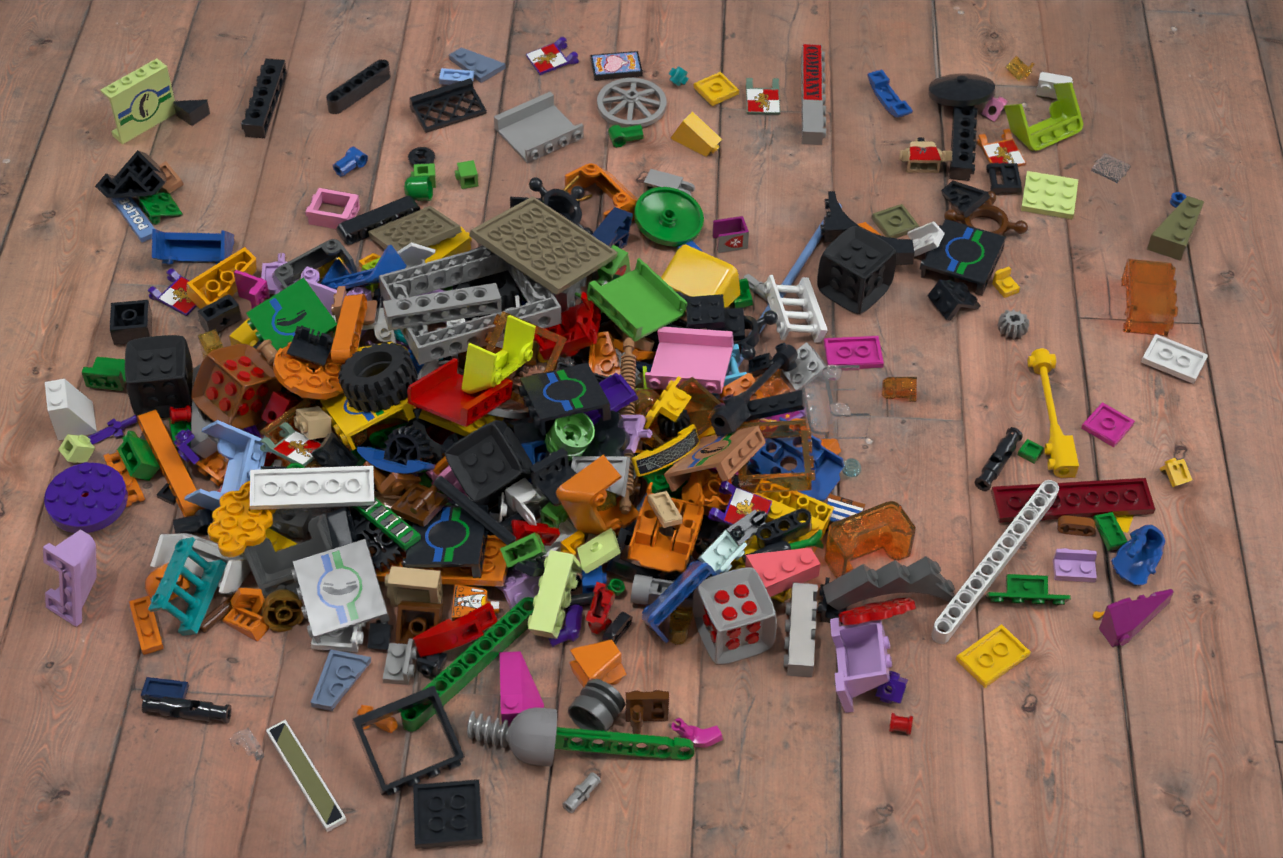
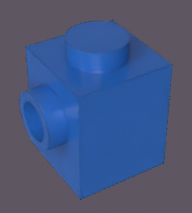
M602 565L587 574L582 570V594L593 592L596 582L607 585L606 572L602 573Z

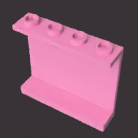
M662 327L658 329L659 345L651 372L645 373L647 388L666 389L671 380L675 381L679 376L681 380L676 388L680 390L722 394L734 347L733 332Z

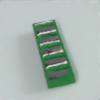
M375 497L374 505L353 506L404 550H407L421 539V535Z

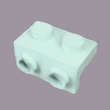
M725 530L698 559L708 563L717 575L721 572L725 573L732 567L730 563L734 559L737 561L745 553L743 549L747 544L743 542L738 546L727 530Z

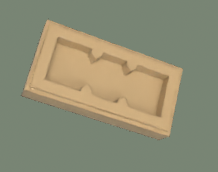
M667 491L648 495V502L663 528L682 524L683 518Z

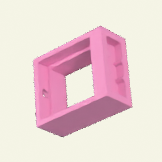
M318 188L316 194L312 196L310 206L306 209L309 224L336 229L340 223L356 217L360 209L359 196ZM322 203L345 207L342 215L318 211Z

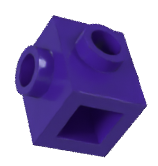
M889 671L890 681L874 688L877 689L876 696L880 697V700L883 702L892 703L893 701L900 704L903 700L908 679L900 677V674L897 672Z

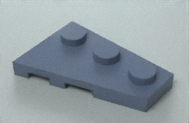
M462 47L449 54V60L461 69L474 71V78L480 83L506 69L505 63Z
M330 649L311 700V707L332 711L372 662L371 657Z

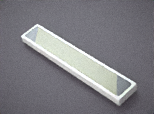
M284 720L266 730L267 735L325 830L328 832L347 822L344 813L287 721Z

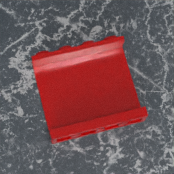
M454 358L409 385L407 390L408 404L467 427L509 400L512 394L513 381L506 378L492 388L468 394L462 391L464 375L457 373L458 359Z

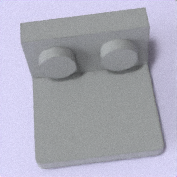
M807 342L797 349L798 357L795 360L797 367L788 372L782 370L796 391L801 390L818 375L820 377L824 376L828 380L834 376L816 350Z

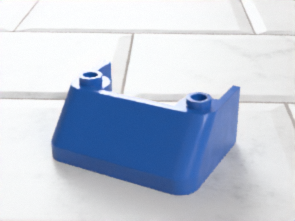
M152 229V258L162 260V264H173V261L216 262L218 264L232 255L234 234L221 230V233H175Z

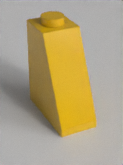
M691 112L681 122L671 137L673 141L705 157L710 153L714 154L720 148L718 144L722 140L694 112Z

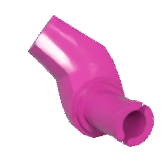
M681 718L675 719L680 724L679 726L674 722L671 725L672 730L677 732L680 738L693 741L694 747L707 748L723 740L722 733L717 725L700 729L696 726H688Z

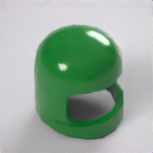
M428 175L408 177L404 183L405 196H411L415 201H431L433 186Z

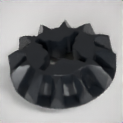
M418 147L411 150L408 154L410 165L434 163L435 153L430 148Z

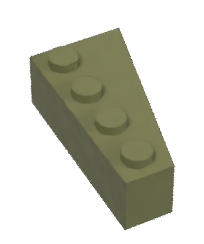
M1187 196L1151 234L1147 250L1181 261L1199 219L1204 201Z

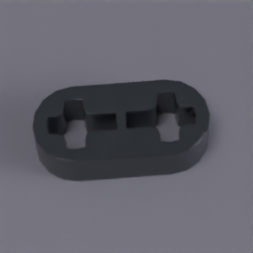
M624 611L621 612L605 631L602 642L612 640L616 644L630 627L633 617Z

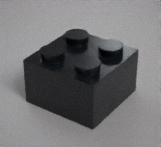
M149 300L111 303L110 333L114 345L127 344L129 341L138 338L152 337V311Z

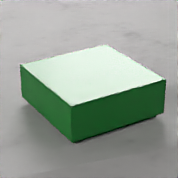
M1027 439L1017 455L1035 464L1043 453L1044 447Z

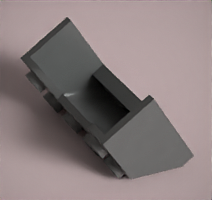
M325 513L310 520L308 524V530L312 537L310 540L276 552L267 537L259 545L246 547L244 553L265 599L270 593L281 589L290 590L297 594L296 588L300 586L298 581H294L291 570L295 569L293 561L333 549Z

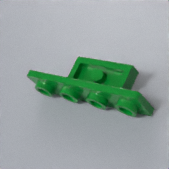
M1007 574L1006 593L988 592L986 599H991V602L996 603L1009 599L1012 600V603H1024V600H1032V604H1045V601H1053V605H1065V602L1071 600V595L1048 594V576Z

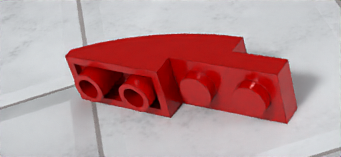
M488 602L453 622L450 619L441 622L413 637V641L420 657L459 647L483 636V630L494 625L498 620L493 606Z

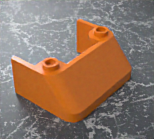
M589 163L565 175V187L577 175L580 176L567 190L570 195L572 188L575 186H581L584 189L595 183L613 200L616 208L632 213V221L635 220L634 209L638 199L610 172L596 164ZM612 209L603 213V220L606 218V216L610 213Z
M604 455L560 485L556 491V496L577 531L581 530L582 533L600 535L612 528L615 535H617L620 528L624 529L637 519L639 512L631 503L629 513L626 515L622 514L619 510L621 496L601 510H597L596 507L601 506L606 501V489L622 478Z

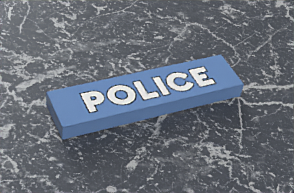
M111 198L113 204L141 243L151 239L152 229L155 228L133 198Z

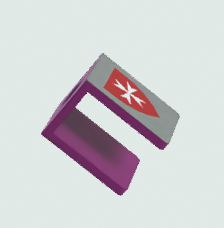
M743 216L713 221L712 236L713 238H718V253L748 248L749 231Z

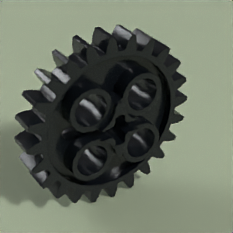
M361 515L360 522L354 520L357 541L366 540L375 570L378 568L382 572L384 566L390 569L389 563L397 564L395 558H402L403 556L400 551L406 550L391 540L380 529L375 530L377 526L363 515ZM365 531H368L375 541L380 543L382 548L386 550L385 553L379 549L374 541H371L369 536L364 533Z

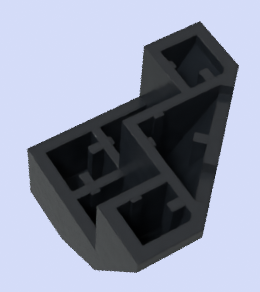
M137 150L116 176L106 173L95 187L107 198L156 195L166 183V174L148 154Z

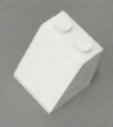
M66 379L45 382L47 409L58 440H64L67 434L80 436L97 432L94 404L90 399Z

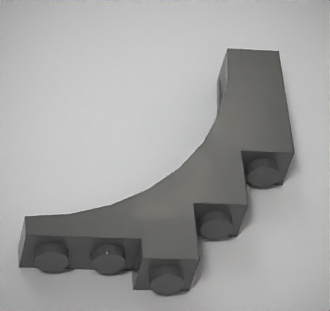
M927 556L907 567L894 560L876 571L862 564L823 586L827 604L838 611L854 603L887 594H929L947 602H951L955 596L953 583L941 575L939 564Z

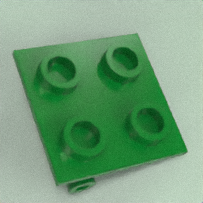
M168 193L137 196L140 200V207L143 208L144 213L149 217L152 224H159L161 216L183 215Z

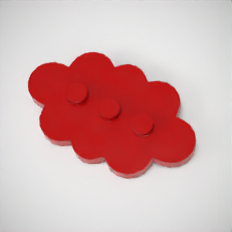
M909 597L867 603L863 606L840 612L839 621L843 622V625H854L888 619L894 615L914 610L916 605L915 601Z

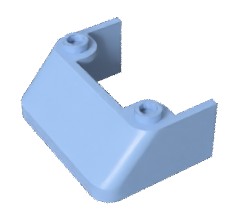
M219 420L202 428V432L218 438V452L229 459L221 493L199 489L185 496L184 499L211 511L220 507L219 500L223 494L230 491H239L244 483L250 481V470H260V467L264 466L267 452L260 450V446L263 445L260 442L261 438Z

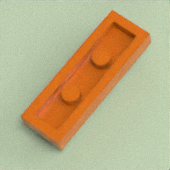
M145 596L129 601L143 655L164 649L155 614L148 610L151 604L150 597Z

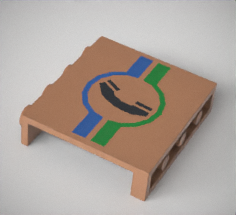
M759 426L735 430L731 434L712 435L701 438L700 443L692 452L678 460L664 474L671 490L676 491L691 476V472L716 467L722 481L729 480L766 443Z

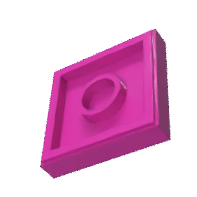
M1102 402L1082 424L1081 429L1108 445L1115 447L1132 428L1135 421Z

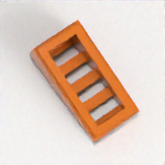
M233 607L222 620L225 624L256 641H259L269 630V625L264 622L263 616L244 608Z

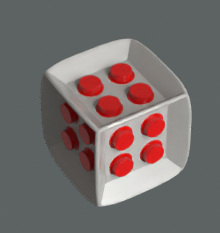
M740 568L706 578L694 590L693 614L695 623L705 648L715 664H726L752 657L767 651L773 646L777 629L775 609L760 576L754 568Z

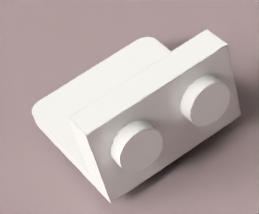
M1041 72L1036 95L1057 99L1053 84L1072 82L1073 79L1067 76Z

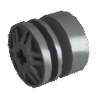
M590 679L581 690L580 695L569 706L568 714L572 721L581 729L608 731L613 724V720L624 709L625 701L622 695L607 682L600 679Z

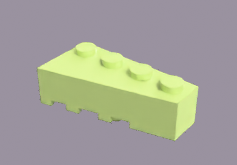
M550 550L549 556L544 561V574L539 579L540 589L538 595L534 597L533 614L528 618V629L534 635L557 639L566 616L564 608L570 606L571 589H576L578 584L576 575L577 573L581 574L583 569L574 554Z

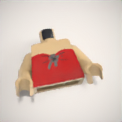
M919 137L916 141L910 143L909 148L900 150L899 160L902 162L908 161L907 173H939L941 162L952 161V151H941L934 142H926L925 138Z

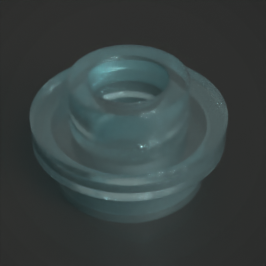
M851 458L844 462L845 467L842 469V472L846 476L856 477L861 473V465L858 460Z

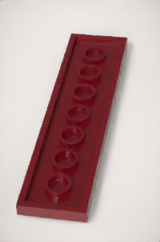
M1146 478L1057 483L1059 491L1056 499L1041 520H1055L1064 515L1089 518L1113 512L1114 516L1154 514L1155 506ZM1041 484L992 487L991 493L998 522H1012Z

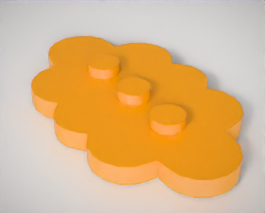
M250 481L244 483L239 491H230L223 494L219 500L220 507L212 513L213 523L209 525L207 532L209 539L218 543L220 554L225 557H236L242 554L247 546H256L265 540L266 529L273 524L272 514L276 509L250 510Z

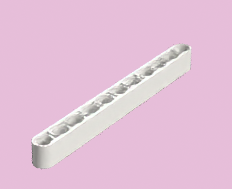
M1046 480L1040 485L937 618L931 633V637L936 643L944 644L949 641L1053 505L1059 491V486L1055 481Z

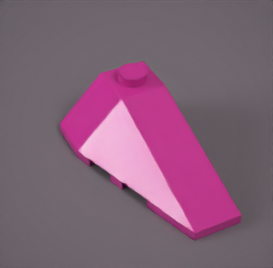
M521 651L500 652L502 724L507 720L508 727H510L513 719L522 711L530 708H544V703Z

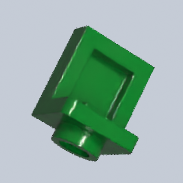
M748 279L739 280L740 296L733 301L735 308H745L753 305Z

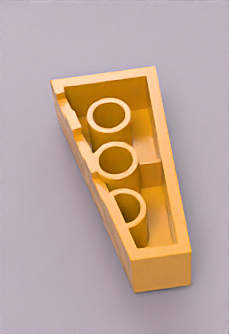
M246 247L242 248L187 282V296L200 309L228 294L233 296L238 291L234 277L235 270L253 275L256 272V257Z

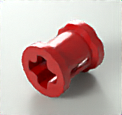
M190 405L186 406V408H169L171 424L180 421L191 422Z
M892 713L889 732L895 730L911 735L913 716L908 718L896 716L895 713Z

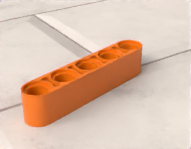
M365 294L347 295L344 297L331 348V358L334 364L345 363L348 358H351L357 352L367 311V298Z

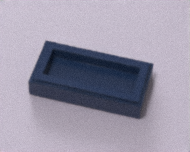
M146 677L141 698L143 699L148 694L151 697L157 698L166 696L185 699L189 684L185 681Z

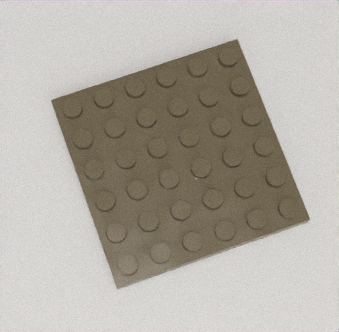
M533 196L473 228L469 234L477 243L482 244L492 253L504 259L505 262L510 263L519 269L520 272L525 273L535 282L540 283L556 295L614 260L618 254L617 251Z

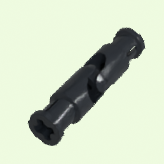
M1015 427L1007 429L1006 436L1000 440L996 451L992 453L982 468L980 477L974 481L978 489L982 491L991 489V483L998 478L1007 460L1015 451L1017 442L1023 438V434L1019 429Z
M147 694L142 701V713L154 712L160 713L161 716L209 722L211 720L223 721V723H229L232 707L229 704L221 706L214 705L213 702L166 696L157 698Z

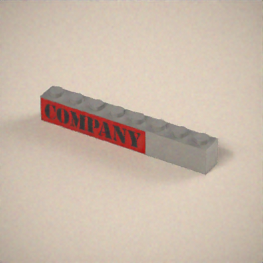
M802 44V144L822 145V139L826 138V128H823L826 126V117H823L826 114V106H823L826 101V95H824L825 84H823L825 83V73H822L825 72V62H822L825 60V51H822V45Z

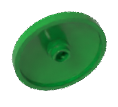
M652 188L639 197L634 209V219L639 230L652 241L662 245L681 246L695 240L700 234L704 223L703 211L698 202L686 192L676 188Z

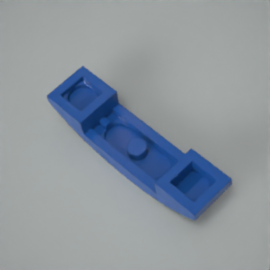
M882 69L867 74L875 95L891 115L898 118L913 113L905 100L901 101L889 85L890 79Z
M371 447L357 448L358 453L365 460L385 471L393 473H422L435 468V464L420 460H408L407 465L384 459L385 451Z

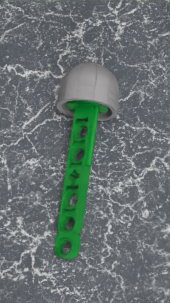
M526 709L513 719L508 731V742L513 754L522 762L531 765L552 766L554 749L654 758L671 757V759L688 760L694 756V743L686 738L674 737L673 740L664 736L557 727V709ZM577 737L582 739L580 742H573L571 740ZM600 739L604 742L601 744H596L593 741ZM639 743H644V744H646L647 746H646V747H643V748H640V747H637L636 745L639 744ZM661 745H666V746H668L667 749H663V750H662V749H659V748H657V747H659V746H661ZM682 747L690 748L688 751H680L679 749Z

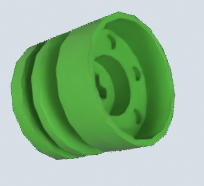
M584 413L556 419L546 434L545 443L548 451L552 453L563 447L568 453V462L572 461L573 456H581L594 438L595 428L593 422Z

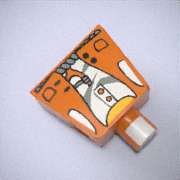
M455 585L452 622L488 602L493 606L495 614H499L500 602L488 601L486 589Z

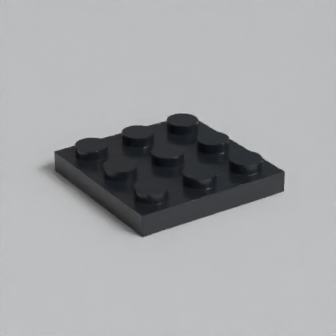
M479 779L413 785L415 849L483 843Z

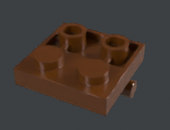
M414 483L391 507V511L399 517L425 527L447 504L448 497L437 492L439 489L434 484L427 488Z
M636 690L626 692L625 722H630L633 734H640L643 722L668 721L669 691L641 692Z

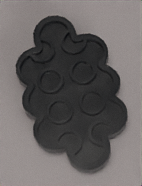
M611 411V420L603 421L601 417L598 425L594 424V438L581 456H624L623 451L629 445L630 436L627 431L622 429L623 417L619 413Z

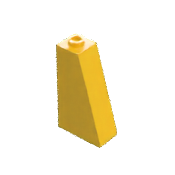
M461 226L462 232L456 234L455 237L446 238L439 244L427 246L428 248L435 249V254L425 259V263L470 251L472 238L469 236L470 233L466 232Z

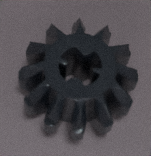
M683 410L676 422L660 413L657 425L659 426L660 433H665L666 437L669 435L675 437V435H678V432L690 426V418L687 410Z

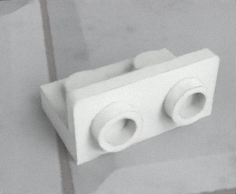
M934 221L908 232V237L913 239L914 257L938 248L945 233Z

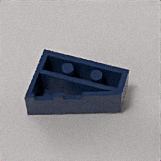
M614 207L592 236L609 247L615 245L623 249L627 246L633 214Z

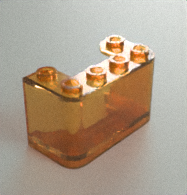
M1127 259L1121 278V286L1126 287L1125 315L1127 318L1126 322L1123 323V332L1147 335L1157 334L1167 337L1169 330L1173 329V318L1177 317L1178 306H1175L1177 293H1174L1176 280L1173 279L1175 267H1173L1172 263Z
M895 501L882 503L836 521L829 526L824 556L825 562L837 579L854 569L850 561L880 549H884L888 557L893 560H903L911 555L916 527L899 503Z

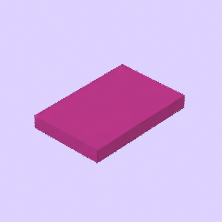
M879 336L824 338L823 340L827 367L830 370L883 368L884 366Z

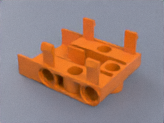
M650 482L646 490L647 496H645L636 519L637 522L629 545L627 559L638 561L641 566L668 573L675 570L684 572L693 553L702 524L705 496L701 495L699 505L671 498L683 521L682 524L672 526L675 528L673 536H665L660 533L659 529L662 525L648 502V495L654 494L651 493L653 482Z

